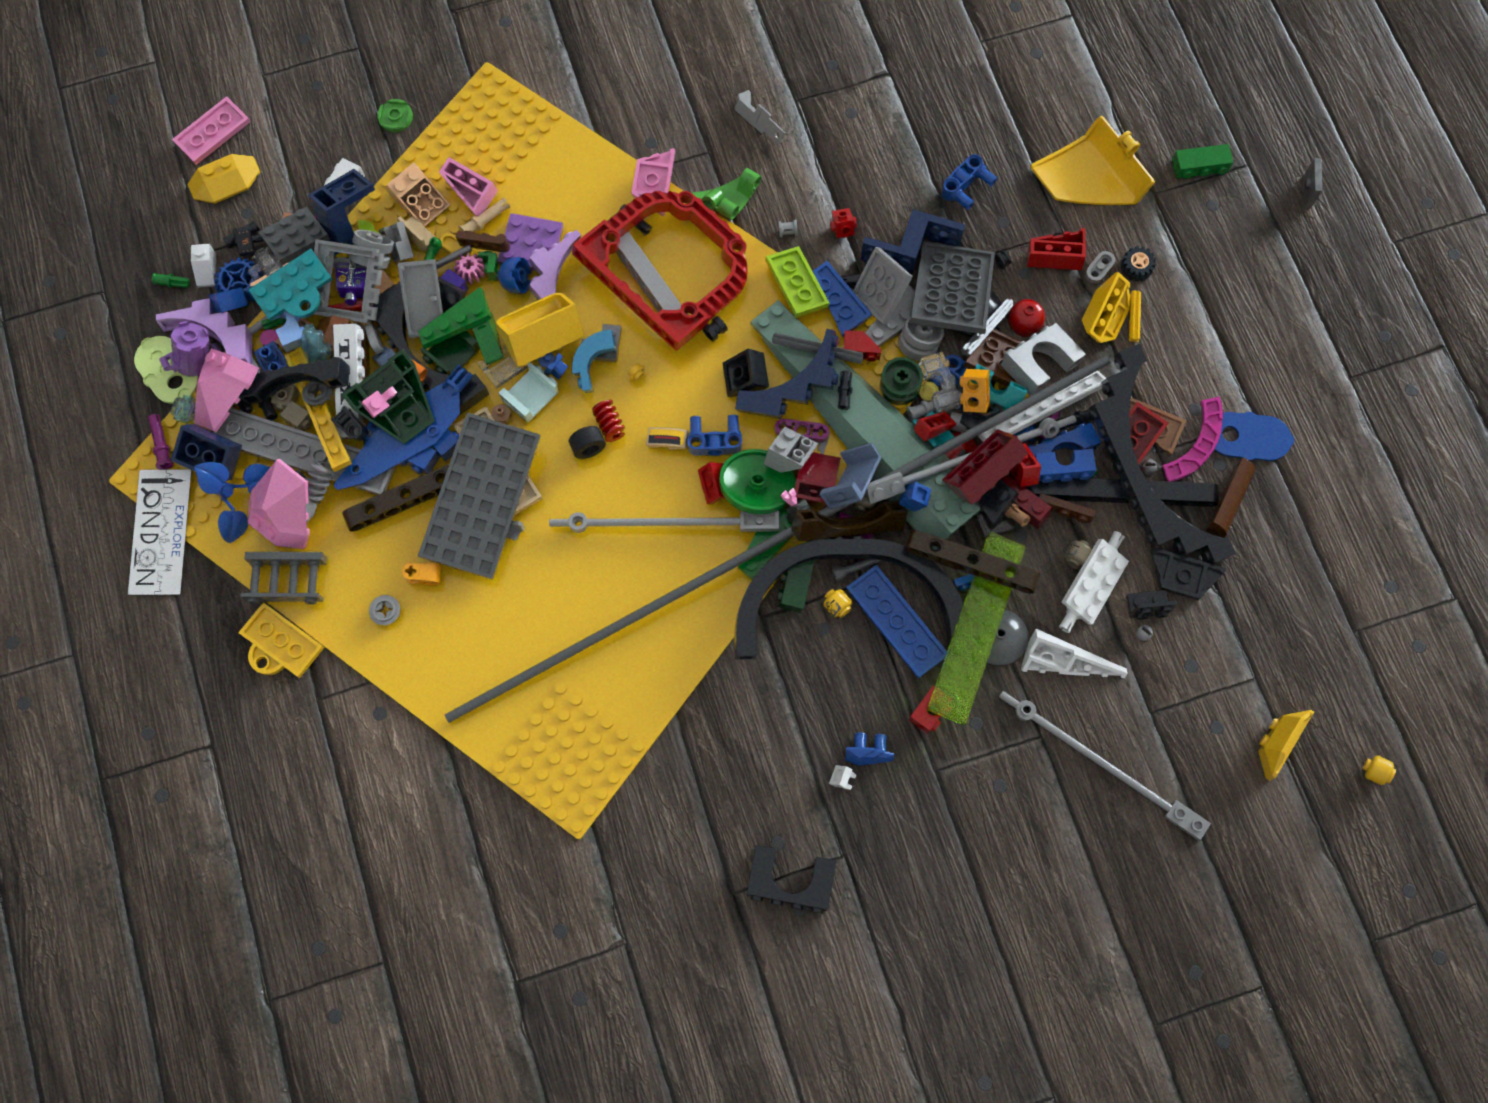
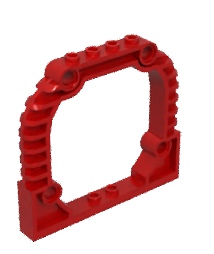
M661 191L644 193L633 199L632 202L619 210L608 221L604 219L575 242L572 248V255L675 351L684 346L708 324L709 320L738 297L745 287L748 275L745 258L747 245L745 241L725 221H722L713 210L705 206L700 198H697L689 191H682L679 194L668 191V193ZM669 212L678 220H690L721 248L722 260L731 271L723 282L696 304L688 301L683 303L678 310L662 309L656 314L642 300L639 294L634 293L625 281H621L609 270V254H614L618 251L620 238L644 218L654 213Z

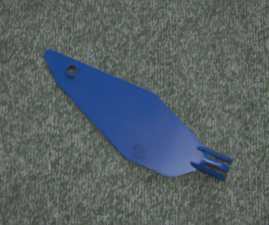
M458 364L444 383L425 393L435 422L407 443L403 444L379 427L353 459L352 464L336 480L334 487L337 490L364 484L436 444L459 416L460 392L472 379L473 374Z

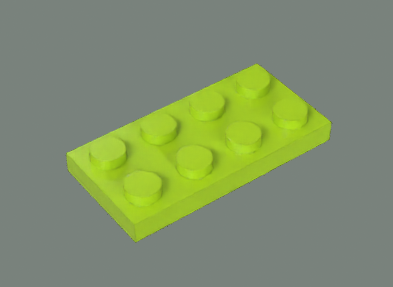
M799 246L766 256L765 261L795 318L829 307V301Z

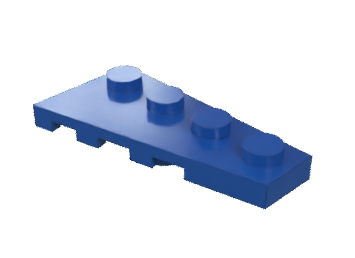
M828 261L813 270L829 301L828 308L842 338L844 337L845 330L853 331L872 317L871 312Z

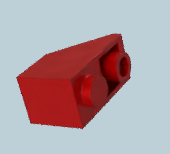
M845 330L844 349L863 353V360L868 362L880 360L881 349L864 331Z

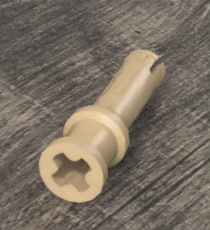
M502 198L479 216H472L469 222L460 225V231L475 233L478 230H483V225L510 208L509 203L504 204L507 200Z

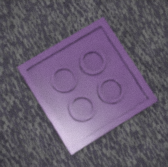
M510 213L505 231L510 249L508 252L499 253L498 264L501 265L508 258L521 257L528 261L531 270L536 271L530 264V254L535 249H540L543 246L549 251L553 244L559 243L564 227L563 222Z

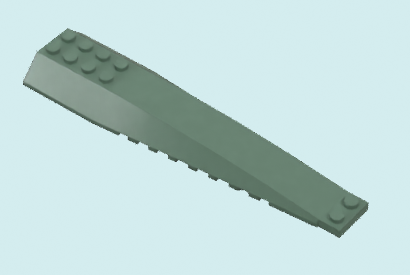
M779 300L753 319L750 324L760 334L764 343L784 369L790 373L792 379L809 365L816 356V353L773 344L772 338L774 333L822 343ZM835 358L833 366L830 365L831 368L836 370V374L839 375L838 383L834 385L833 390L811 387L813 389L811 402L816 410L825 418L826 423L835 431L836 436L842 440L847 450L873 443L882 458L871 479L872 482L935 448L928 440L924 441L914 431L915 426L842 359ZM847 370L852 372L851 387L853 391L850 396V409L841 410L838 408L840 372ZM943 454L905 476L944 463L950 459ZM954 467L916 481L930 488L931 493L927 507L916 512L907 509L906 521L914 530L949 540L950 536L973 516H978L984 511L978 502L971 505L963 501L942 481ZM901 493L886 499L887 501L900 500ZM936 546L930 547L934 552L938 549Z

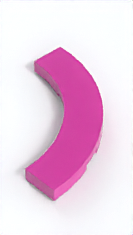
M1220 396L1200 402L1202 409L1200 435L1188 453L1173 462L1162 465L1167 482H1176L1194 473L1214 451L1221 434L1223 420Z

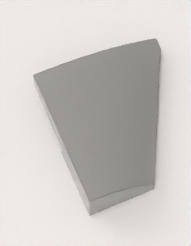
M403 221L379 230L380 234H385V236L394 241L391 257L395 263L414 257Z

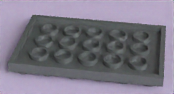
M923 241L910 323L985 334L995 252Z

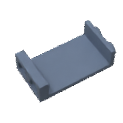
M873 443L841 451L840 455L847 464V467L838 485L822 489L820 492V496L829 509L862 500L882 458Z

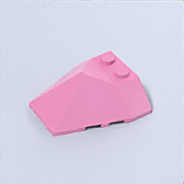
M211 348L205 357L197 383L194 423L217 432L230 415L228 410L234 403L238 404L241 400L239 395L244 389L248 390L259 368L232 355Z
M277 459L251 490L248 502V524L275 546L298 549L306 548L310 535V529L307 528L306 521L309 519V513H306V504L309 503L308 481L281 459Z

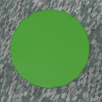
M390 99L379 107L377 118L381 127L386 131L392 133L401 132L411 125L413 112L404 100Z

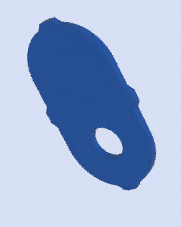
M1224 412L1221 434L1214 451L1227 457H1244L1249 461L1253 459L1274 461L1282 458L1289 451L1290 447L1294 444V437L1291 435L1287 425L1278 418L1256 415L1253 412ZM1227 427L1235 429L1238 433L1237 440L1230 442L1224 439L1222 435L1223 429Z

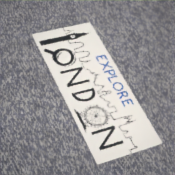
M190 469L140 470L128 595H175L181 592L191 479Z

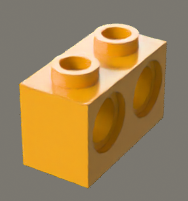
M966 369L964 375L960 377V387H963L960 403L963 404V412L986 413L990 405L989 370ZM970 380H975L978 384H974ZM971 397L976 398L978 401H973Z

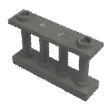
M245 552L244 560L252 566L250 593H241L240 597L248 604H259V602H305L306 604L314 605L317 602H323L324 598L319 593H316L318 567L327 564V557L322 552ZM262 565L271 566L269 593H258L260 567ZM282 565H289L291 567L288 593H277L279 567ZM301 565H308L310 567L308 593H296L298 569Z

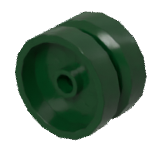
M906 357L890 360L884 366L881 374L880 391L883 397L895 405H906L913 402L919 395L923 380L920 366L912 359Z

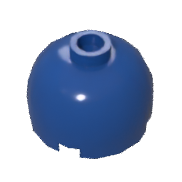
M508 258L501 264L497 277L501 286L506 291L513 294L526 293L530 288L529 284H531V280H528L531 268L525 258Z

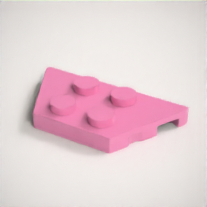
M674 148L662 154L656 153L650 157L637 159L631 193L634 198L644 193H652L653 191L668 193L676 152ZM665 212L658 213L659 215L665 217Z

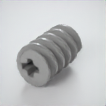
M317 461V465L311 464L315 471H308L312 478H305L309 483L308 499L317 504H320V501L324 499L323 494L327 492L326 487L330 485L329 480H332V474L335 473L331 465L323 461Z

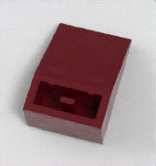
M813 452L802 469H799L795 485L797 500L805 498L811 508L822 510L828 507L820 496V492L822 489L835 486L841 458Z

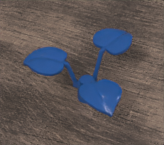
M205 462L194 466L201 490L208 494L220 496L221 500L231 509V511H223L218 518L219 532L227 543H232L242 536L248 527V518L245 513L235 511V508L227 498L233 494L234 488L248 487V491L251 494V490L270 467L258 463L252 464L245 469L243 474V480L246 484H229L225 482L229 478V471L224 465L216 462Z

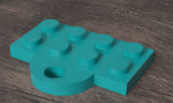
M310 248L248 290L270 321L285 311L293 317L306 318L313 315L320 306L321 298L318 289L333 279ZM309 302L311 304L310 308L303 311L302 305Z

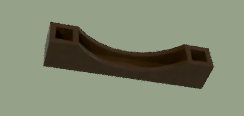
M900 500L882 502L866 513L848 518L827 517L814 509L797 510L794 514L791 530L798 541L904 530L908 510L899 505Z

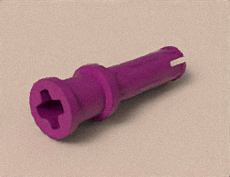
M159 414L150 415L148 420L155 446L153 454L157 459L156 468L159 470L170 469L174 466V463L171 461L169 454L171 449L166 445L161 417Z

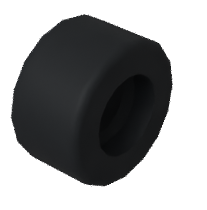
M596 426L581 428L574 432L568 440L574 456L578 459L593 457L606 446L602 433Z

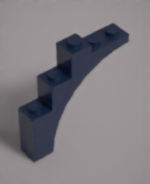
M826 329L823 342L816 356L793 379L767 390H739L735 409L741 413L782 419L783 415L787 412L786 401L808 405V400H811L813 395L811 387L833 390L834 385L838 383L839 377L836 374V370L830 367V365L833 366L835 354H833L834 347L838 345L839 337L836 336V332L832 329Z

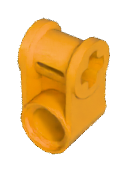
M407 563L402 569V574L409 584L440 585L441 565L438 563Z

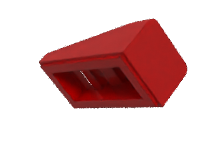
M944 411L918 419L914 431L924 441H927L955 427L957 423Z

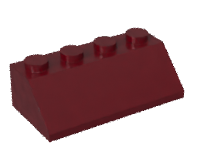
M997 429L947 474L942 481L958 497L972 505L978 502L984 493L992 489L1002 477L1008 475L1015 465L1021 463L1028 452L1017 436Z

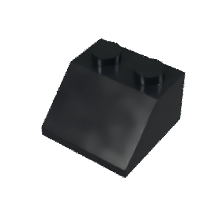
M746 349L723 362L727 397L738 396L739 390L760 391L769 387L763 352Z

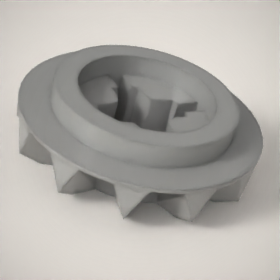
M382 595L375 598L370 604L369 615L378 625L387 626L388 624L395 623V620L400 617L401 608L394 597ZM384 604L388 609H391L387 612L386 617L380 612L384 609Z

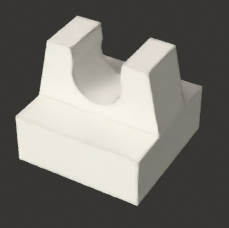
M836 765L829 784L834 787L851 790L852 786L848 784L849 778L855 779L856 774L847 766Z

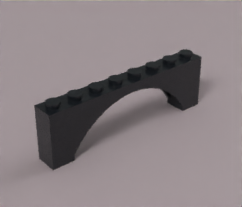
M399 282L379 296L378 304L373 303L372 307H377L378 310L376 321L371 320V322H376L378 324L376 328L382 336L386 335L389 338L387 342L392 349L397 348L398 351L404 349L412 360L427 369L422 385L424 389L428 388L431 390L444 383L449 375L426 367L411 353L407 343L406 318ZM476 374L473 375L472 379L460 392L459 416L489 395L486 386Z

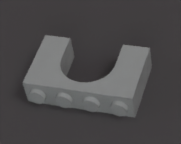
M1055 323L1050 327H1044L1038 335L1036 333L1033 334L1027 342L1022 341L1017 345L1016 349H1009L1004 354V360L1000 365L1018 384L1028 388L1027 394L1032 396L1043 389L1050 379L1034 361L1032 353L1041 352L1049 355L1066 373L1078 366L1086 354Z

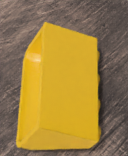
M553 293L502 316L496 321L504 343L518 367L527 365L530 361L542 358L547 353L559 350L562 346L576 342L585 336L576 304L563 293Z

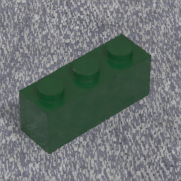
M814 561L800 564L781 576L780 582L783 583L782 590H778L776 601H779V608L798 613L804 609Z

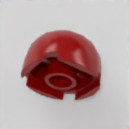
M1023 299L1016 302L1008 315L1009 327L1011 326L1014 333L1022 337H1031L1033 334L1040 332L1045 322L1043 307L1037 301L1031 299Z

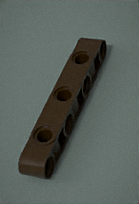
M449 465L347 508L342 512L349 531L360 530L439 496L443 483H438L441 478H445ZM406 493H411L409 498L403 499ZM375 508L374 513L368 514L370 509Z
M918 530L911 531L905 546V550L913 555L1028 594L1035 592L1040 573L1036 570ZM936 546L940 550L937 552L931 551L930 547ZM974 559L977 564H969L967 560ZM1012 572L1014 577L1010 578L1005 573Z

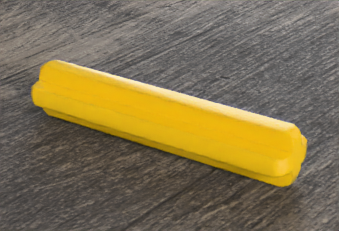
M1133 290L1130 294L1129 341L1138 342L1140 339L1141 292Z

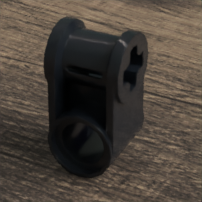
M345 405L335 417L331 418V421L348 437L357 441H362L367 437V428ZM356 427H359L360 432L358 433V435L354 436V429Z

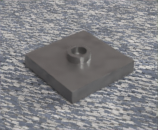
M1314 158L1303 176V209H1310L1322 192V160L1319 158Z

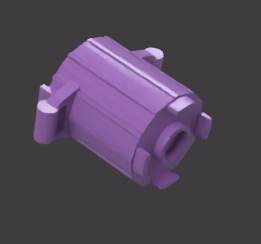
M183 321L179 323L178 327L174 328L171 334L172 352L161 357L159 360L165 371L173 370L174 373L178 371L186 376H199L210 348L221 351L217 343H209V336L205 327Z

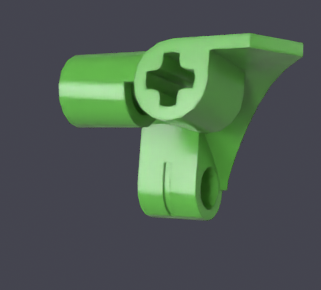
M746 168L741 176L725 185L707 191L692 192V194L700 198L709 209L715 210L728 219L733 220L750 200L762 176Z

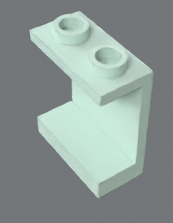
M530 362L527 364L529 371L509 391L503 388L499 392L501 400L527 423L559 393L558 383L551 376L548 378L544 375L541 367L538 365L534 366Z

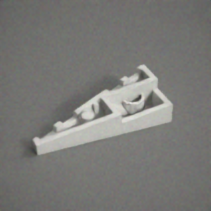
M1035 629L1028 642L1021 667L1023 672L1028 670H1037L1040 673L1053 671L1066 675L1089 676L1090 674H1100L1102 677L1115 675L1125 678L1128 674L1126 668L1038 629Z

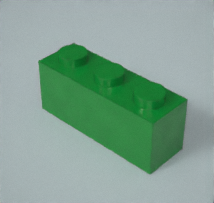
M1229 144L1176 150L1172 158L1176 179H1188L1193 176L1204 177L1216 173L1225 174L1229 172L1234 163Z

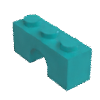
M979 364L975 367V369L989 370ZM989 370L991 404L997 403L1006 410L1023 401L1028 388L1011 381L1006 389L996 390L991 385V378L994 372ZM970 380L972 383L978 384L975 380Z

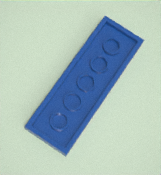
M877 565L846 587L848 593L918 679L950 655Z

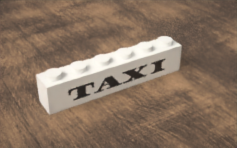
M357 324L333 325L334 357H340L350 366L348 386L335 388L336 415L345 405L366 427L363 416L354 411L341 395L355 383H360L365 376V369L362 366L364 349L361 347V340L364 339L363 329ZM337 427L341 439H352ZM356 427L354 429V436L358 435V433L360 432L359 427Z

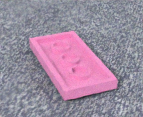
M226 96L172 140L197 165L251 121Z

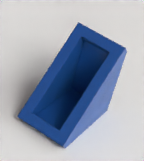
M243 287L209 294L214 313H222L248 305Z

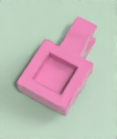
M393 387L386 390L382 395L376 391L363 400L361 404L375 418L390 406L387 401L393 398L397 392Z

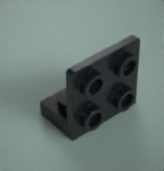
M1166 590L1131 593L1126 596L1130 618H1137V620L1148 619V616H1156V618L1167 617L1178 605L1177 601H1168Z

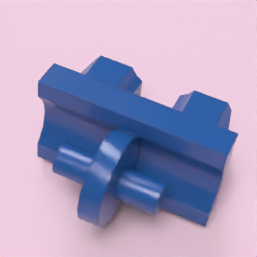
M550 352L538 359L539 364L546 368L544 375L547 377L551 374L559 380L566 372L568 366L561 361L563 356L560 353L554 357Z

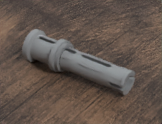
M960 390L928 402L923 400L920 404L913 407H906L908 418L912 422L914 419L926 416L930 411L934 412L960 402Z

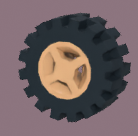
M1135 246L1134 249L1133 247L1130 248L1122 259L1121 271L1122 273L1125 272L1124 276L1126 278L1129 276L1131 281L1135 279V282H1138L1139 279L1141 281H1144L1145 278L1148 279L1156 266V257H1153L1154 253H1150L1148 248L1145 250L1144 246H1141V248L1139 246Z

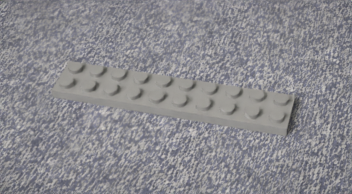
M233 408L228 410L230 415L219 430L214 432L241 444L242 452L273 462L281 459L289 467L307 473L308 471H315L311 464L317 465V461L330 464L318 435ZM344 444L352 462L361 449ZM396 466L364 484L352 487L379 495L386 491ZM347 467L333 473L332 481L336 482Z

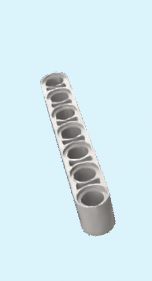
M627 232L620 238L619 249L616 254L656 310L659 312L662 309H680V302L631 234Z

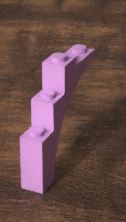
M577 229L574 232L567 233L563 240L553 244L549 251L543 246L540 249H535L530 254V264L540 274V276L534 277L530 282L531 284H529L530 291L538 300L556 293L558 275L562 265L571 253L573 244L581 239V234Z
M210 298L193 301L190 308L156 314V321L163 332L173 331L183 321L205 327L208 336L215 338L224 346L226 354L252 364V334L246 324L235 326L228 311L214 313Z

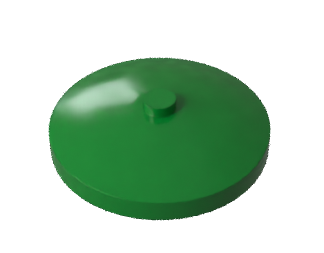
M743 450L733 454L725 461L721 468L719 485L725 499L737 509L751 514H770L781 510L788 504L782 499L781 494L785 490L787 492L792 488L795 490L796 478L793 470L780 473L764 465L768 452L766 450Z

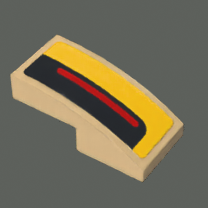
M650 427L648 428L646 445L649 448L686 449L689 431L677 428Z

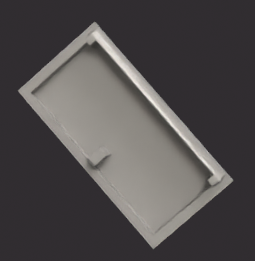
M436 259L398 263L409 338L420 337L418 331L443 314Z

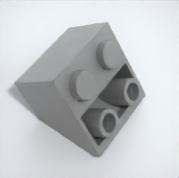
M784 427L769 447L764 465L780 473L802 469L818 443Z

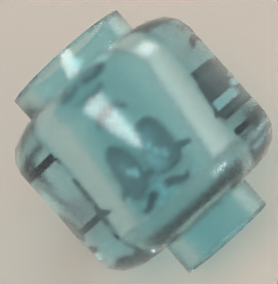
M188 395L176 397L170 411L174 416L173 419L186 424L189 421H194L195 398Z

